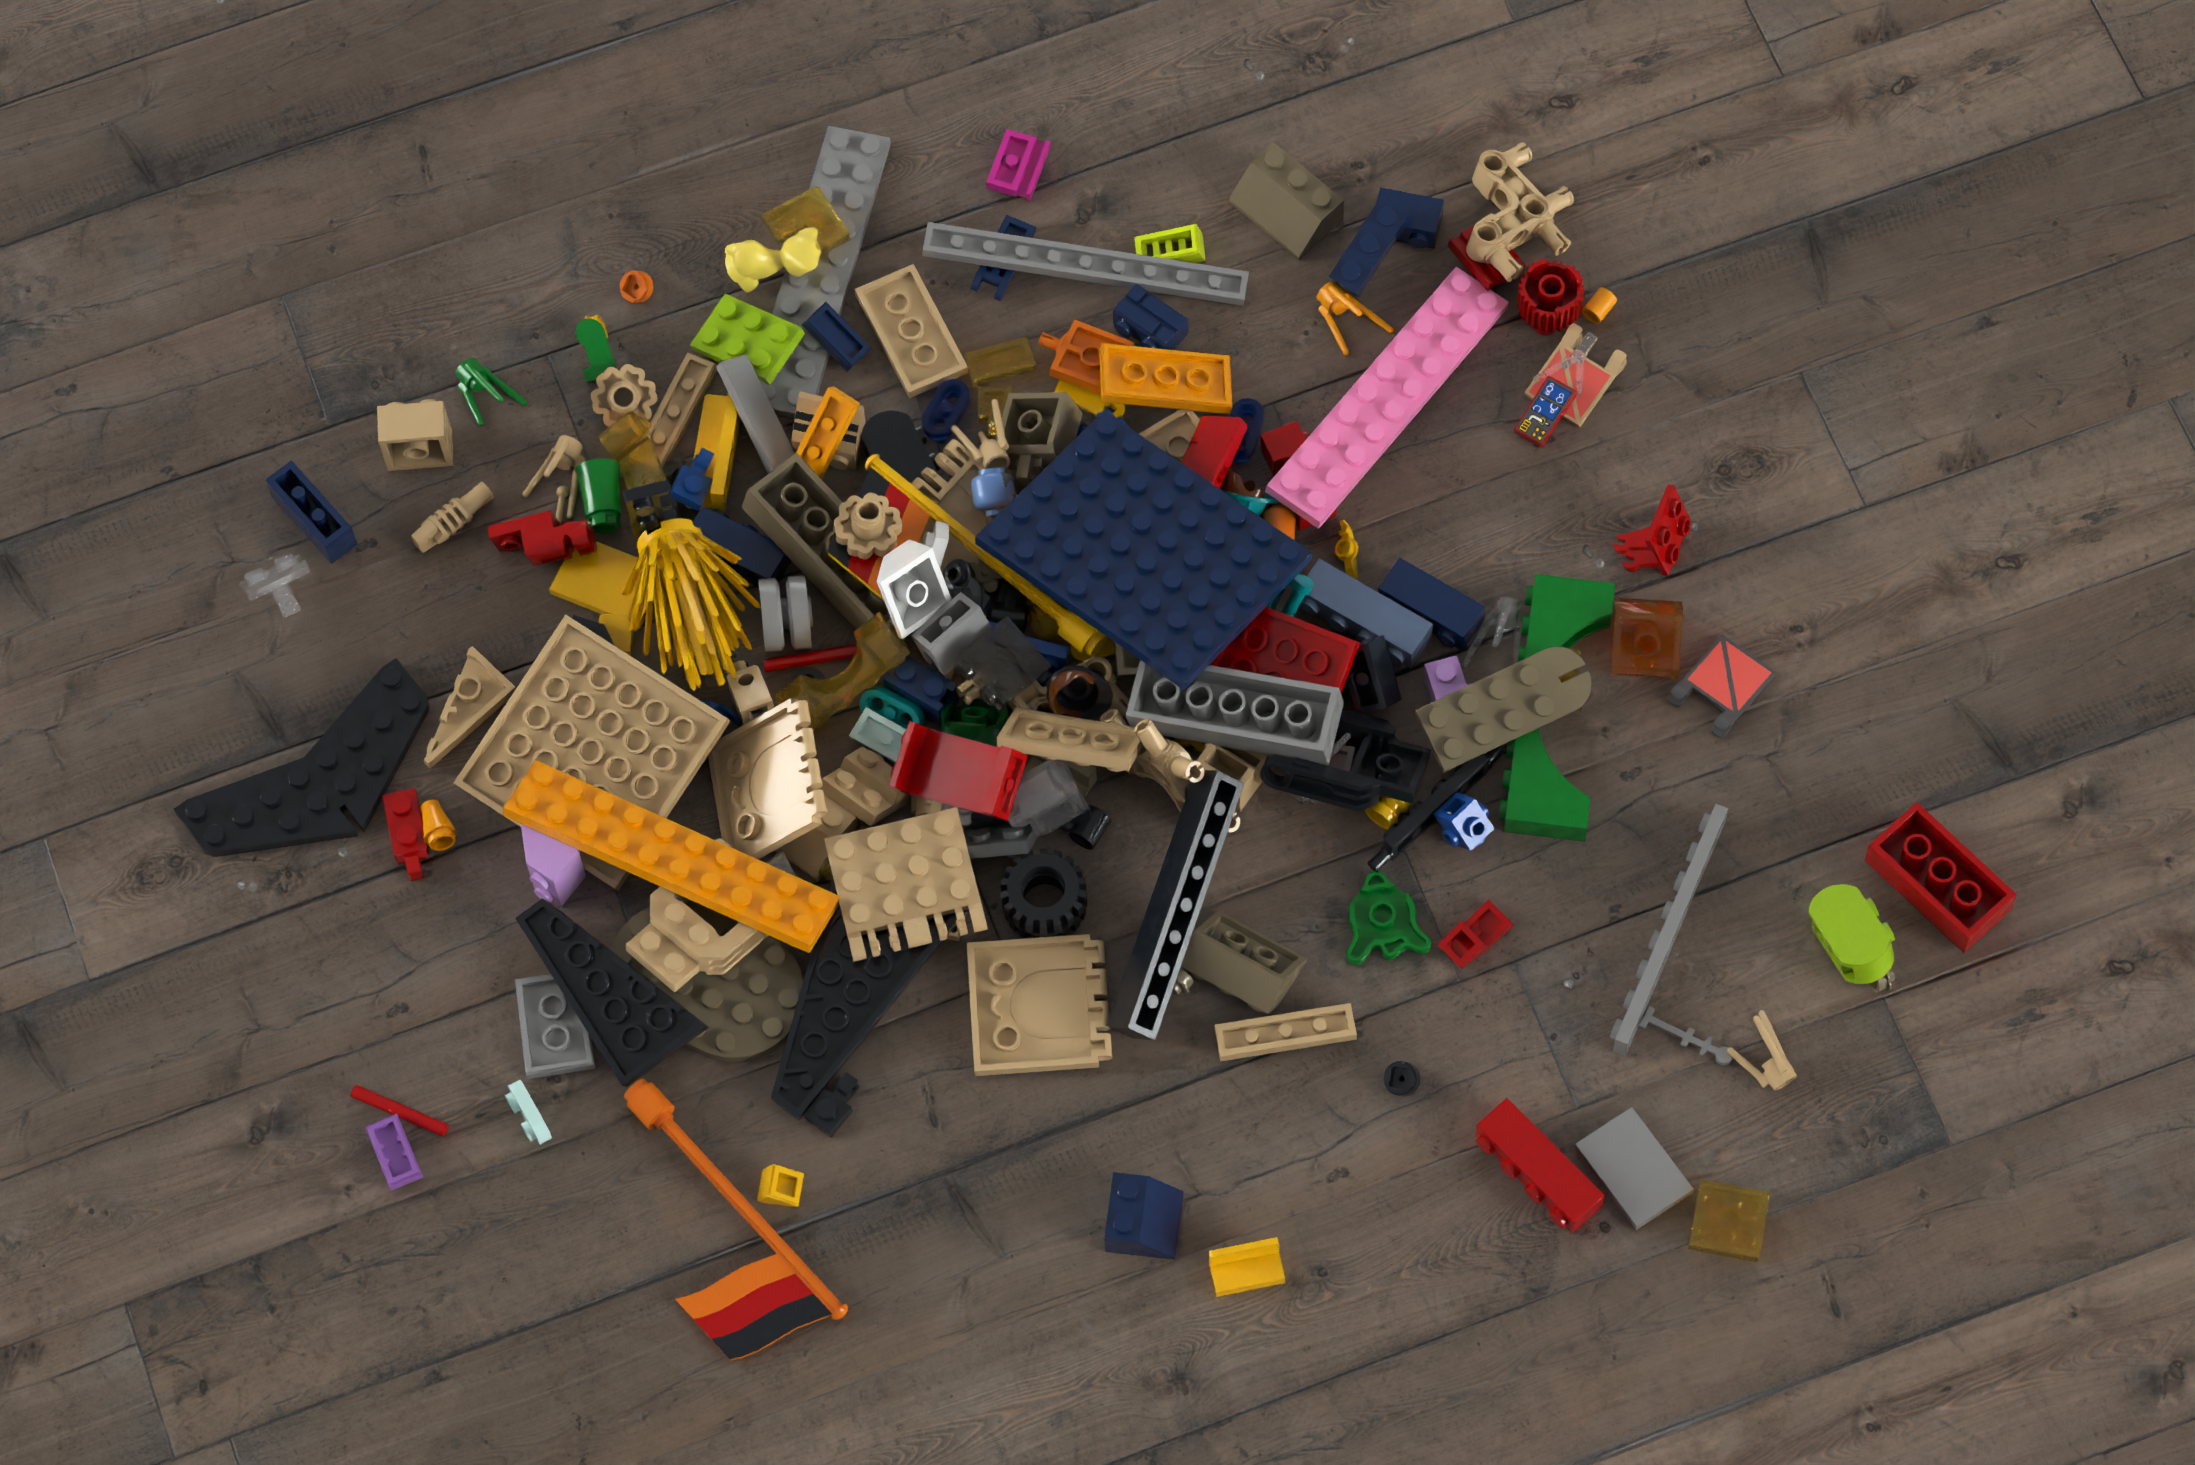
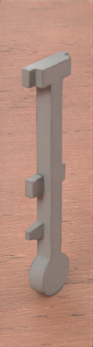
M1651 1006L1648 1007L1639 1024V1027L1645 1029L1649 1024L1682 1040L1680 1046L1684 1048L1690 1044L1701 1049V1056L1706 1052L1715 1056L1716 1062L1722 1066L1729 1065L1733 1060V1057L1727 1052L1729 1047L1717 1048L1711 1045L1712 1037L1710 1036L1705 1041H1702L1693 1036L1695 1029L1691 1027L1688 1028L1687 1032H1684L1653 1017L1655 1009Z

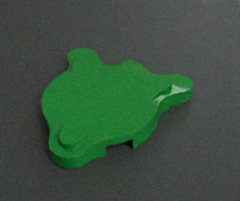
M1370 872L1365 877L1364 885L1359 890V894L1349 905L1348 921L1353 939L1346 951L1347 962L1354 966L1361 965L1374 949H1379L1382 952L1383 958L1387 961L1394 960L1406 950L1419 955L1428 953L1431 949V940L1417 925L1416 909L1408 893L1406 895L1401 890L1395 888V884L1390 882L1382 872Z

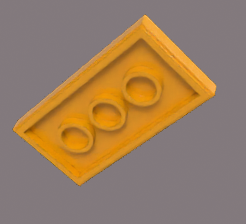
M1101 343L1099 349L1101 402L1223 414L1231 413L1230 355Z

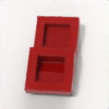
M1488 899L1465 923L1461 920L1437 945L1463 969L1495 944L1514 924Z

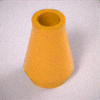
M438 800L425 801L420 806L424 842L433 851L449 849L456 842L457 830L441 808Z

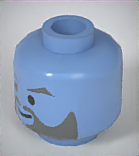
M1005 468L982 469L978 471L979 476L973 478L971 482L973 504L977 510L986 511V517H996L1016 497L1014 478L1011 474L1005 473Z

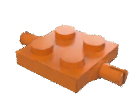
M1074 319L1069 331L1061 339L1042 332L1038 345L1056 351L1049 376L1101 395L1099 358L1101 343L1134 346L1135 342Z

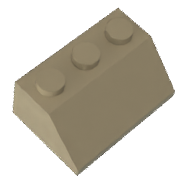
M1274 142L1250 163L1229 198V203L1298 260L1343 220L1344 200Z
M1218 910L1193 931L1181 967L1188 970L1189 974L1194 978L1206 980L1216 985L1222 993L1236 996L1247 1002L1252 1009L1269 1014L1282 1002L1305 965L1307 958Z

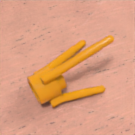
M1336 281L1328 282L1317 293V300L1322 304L1318 311L1325 318L1345 356H1348L1350 352L1331 315L1332 313L1340 315L1347 309L1357 316H1361L1363 313L1390 334L1394 333L1393 327L1353 298L1347 290H1343Z

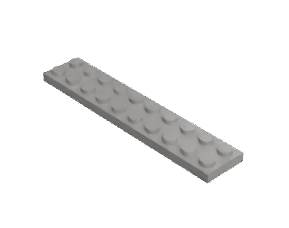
M828 126L796 232L797 234L800 230L809 227L818 229L817 242L821 248L819 262L815 269L800 277H794L785 269L772 313L777 317L800 326L805 332V335L771 385L760 381L776 416L795 419L799 392L814 395L819 393L830 354L802 324L825 302L840 316L842 314L891 142L889 137Z

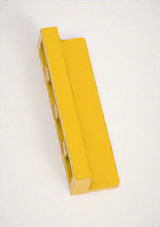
M729 393L727 396L712 394L704 396L694 458L697 454L699 455L702 448L714 453L711 463L704 474L713 480L702 504L703 507L712 511L713 509H718L725 512L741 422L739 413Z

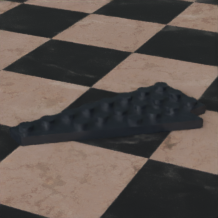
M832 877L829 891L837 895ZM839 904L812 949L771 1095L773 1102L798 1121L803 1117V1113L823 1088L827 1087L944 941L939 940L934 918L927 919L932 943L909 948L902 925L896 927L901 950L894 952L889 942V931L885 929L875 932L881 951L879 956L873 957L868 936L864 934L862 939L867 959L853 962ZM955 913L942 916L947 927V936L956 926L957 919Z

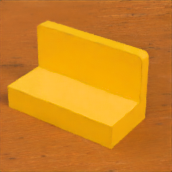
M1277 1237L1209 1251V1266L1216 1297L1285 1283Z

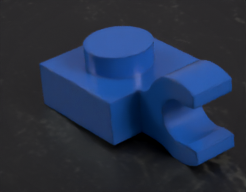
M702 448L699 455L695 456L691 468L683 465L679 469L669 493L673 496L674 500L696 511L701 508L713 480L704 474L711 463L714 453Z

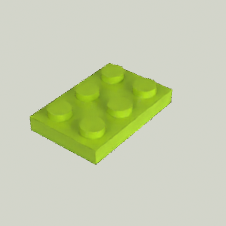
M724 294L690 346L694 352L718 363L747 354L759 381L771 385L805 335V332L798 325L728 294Z

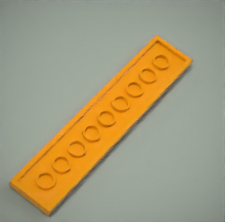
M537 760L534 761L503 807V816L807 953L811 952L839 906L840 896Z

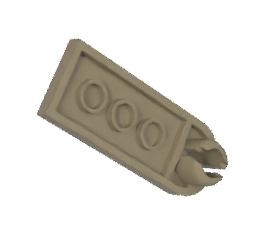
M1551 647L1413 711L1442 773L1579 709L1587 701L1591 692V676L1589 671L1561 683L1559 677L1584 666L1583 659L1576 652L1568 648Z

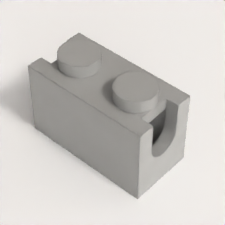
M960 592L916 630L911 637L925 661L929 664L934 662L938 670L945 676L991 636L994 630L981 607Z

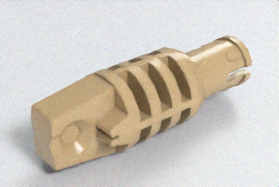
M481 481L460 499L457 497L452 498L449 504L443 505L442 509L434 512L433 516L430 515L421 524V527L411 535L415 546L424 553L435 545L445 542L449 539L450 535L453 536L456 533V530L462 529L464 524L471 522L472 514L494 499L491 490Z

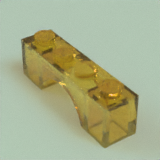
M880 612L853 632L856 640V652L852 662L844 671L826 679H814L800 674L775 694L779 704L790 698L806 700L808 702L811 725L806 728L820 729L829 717L839 709L848 707L854 697L864 689L873 687L883 674L891 668L899 666L906 656L910 654L904 638L898 637L895 628Z

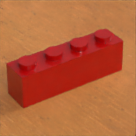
M1508 1098L1502 1101L1476 1125L1475 1137L1477 1138L1476 1143L1486 1154H1493L1501 1162L1500 1166L1506 1175L1511 1179L1517 1178L1525 1186L1524 1190L1530 1199L1537 1204L1541 1202L1550 1211L1549 1216L1560 1228L1566 1227L1573 1234L1603 1207L1605 1195Z

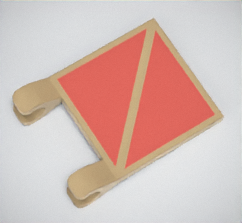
M1573 323L1569 326L1561 342L1529 385L1524 395L1533 400L1548 375L1577 391V395L1562 418L1580 428L1615 377L1626 366L1627 355L1621 350H1615L1605 368L1581 355L1573 349L1582 340L1583 329Z

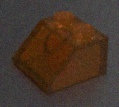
M1615 598L1611 657L1612 675L1679 677L1683 625L1682 601Z

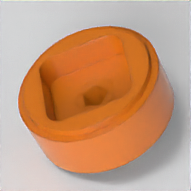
M632 270L627 272L620 281L621 295L626 301L631 303L647 301L653 293L651 277L644 271Z

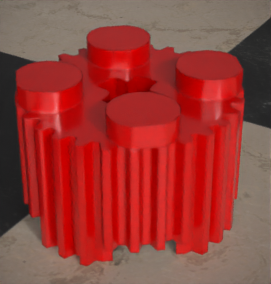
M1540 258L1539 262L1533 261V266L1529 264L1527 266V273L1524 272L1523 278H1520L1517 297L1518 313L1522 314L1521 319L1526 320L1527 325L1531 324V328H1535L1538 334L1547 336L1555 333V330L1562 332V328L1568 329V325L1573 324L1574 321L1580 318L1584 285H1582L1583 277L1580 276V271H1575V265L1570 266L1567 264L1564 266L1563 262L1557 264L1556 260H1554L1553 263H1550L1549 260Z

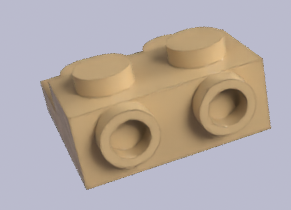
M863 746L844 757L840 768L822 778V787L818 788L870 827L906 805L910 794L889 786L893 767L885 763L879 753L867 750Z

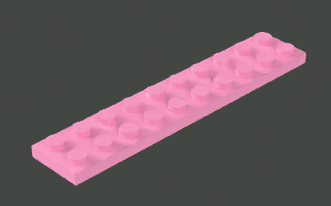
M1455 267L1266 485L1265 492L1319 529L1507 310L1509 302L1492 290L1486 291L1479 281L1458 267Z

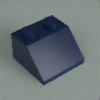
M1113 1172L1104 1237L1105 1252L1175 1260L1184 1192L1149 1176Z

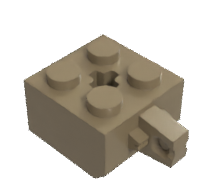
M1067 392L1008 393L1002 414L1005 438L1009 444L1006 452L1010 458V464L1007 468L1009 470H1017L1015 478L1021 483L1023 488L1030 484L1042 470L1076 439L1083 413Z

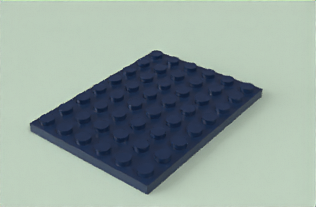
M1105 410L975 536V544L1182 690H1185L1312 560L1311 551Z

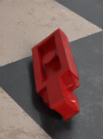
M415 788L382 795L393 853L397 864H406L410 881L423 879L420 860L428 859L429 849L428 845L424 842L423 821L417 791Z

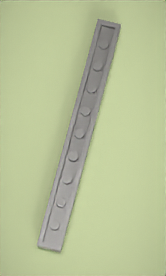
M933 222L927 223L922 256L1124 288L1132 289L1135 284H1138L1150 292L1244 306L1249 271Z

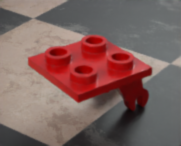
M1667 485L1650 527L1627 534H1620L1616 537L1618 542L1625 544H1613L1615 551L1618 554H1625L1628 560H1634L1632 563L1622 562L1626 571L1634 572L1639 568H1659L1662 575L1668 576L1672 565L1677 563L1684 536H1688L1691 529V518L1674 485Z

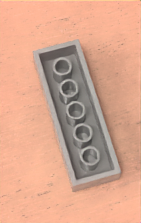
M1140 660L1126 718L1130 727H1135L1142 720L1149 719L1162 736L1207 744L1211 743L1213 745L1268 755H1280L1291 759L1297 757L1329 765L1344 701L1340 689L1337 687L1209 665L1185 690H1182Z

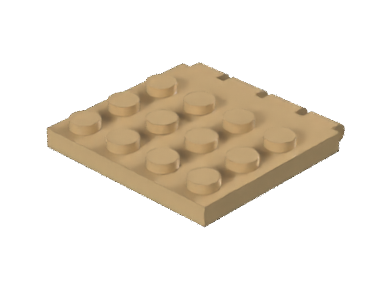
M792 698L786 700L720 738L708 755L722 839L734 849L756 859L764 857L822 824L821 818L827 815L824 791L818 789L822 787V779L818 759L813 758L817 755L813 729L806 728L811 725L810 712L806 700H795Z
M1090 934L967 943L975 1076L1098 1068L1099 1061L1112 1059L1111 1034L1097 1033L1110 1030L1106 1026L1109 1019V1003L1107 1001H1095L1108 997L1107 974L1105 969H1092L1106 965L1103 940H1090Z

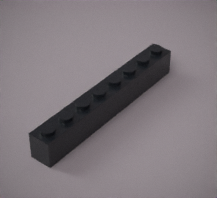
M1205 770L1204 777L1199 782H1191L1109 1016L1107 1027L1133 1039H1156L1242 792L1243 782L1218 770Z

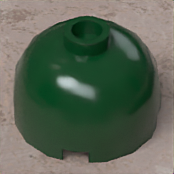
M975 699L970 705L963 701V706L954 709L953 703H950L941 712V728L943 733L996 747L997 736L1008 720V709L1006 707L1004 710H1001L999 702L986 699Z

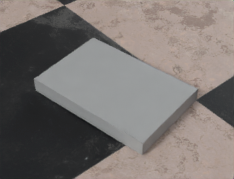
M552 975L515 979L527 1079L596 1069L592 1038Z
M1633 1107L1575 1144L1577 1152L1635 1230L1673 1207L1694 1191L1693 1187Z

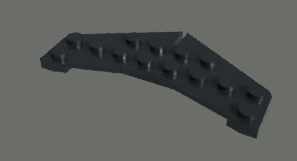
M395 658L379 670L305 757L187 799L175 807L174 811L202 850L212 857L358 837L357 831L342 812L347 809L363 832H365L382 800V795L386 793L429 712L427 698L398 659Z

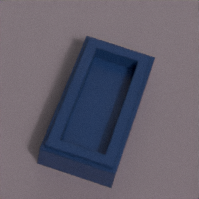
M827 302L820 306L802 324L847 372L871 349Z

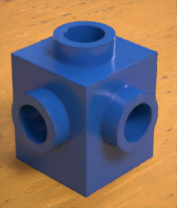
M1456 792L1433 814L1443 828V838L1453 847L1460 846L1472 851L1485 841L1486 836L1495 829L1488 819L1490 814L1486 807L1479 801H1476V799Z

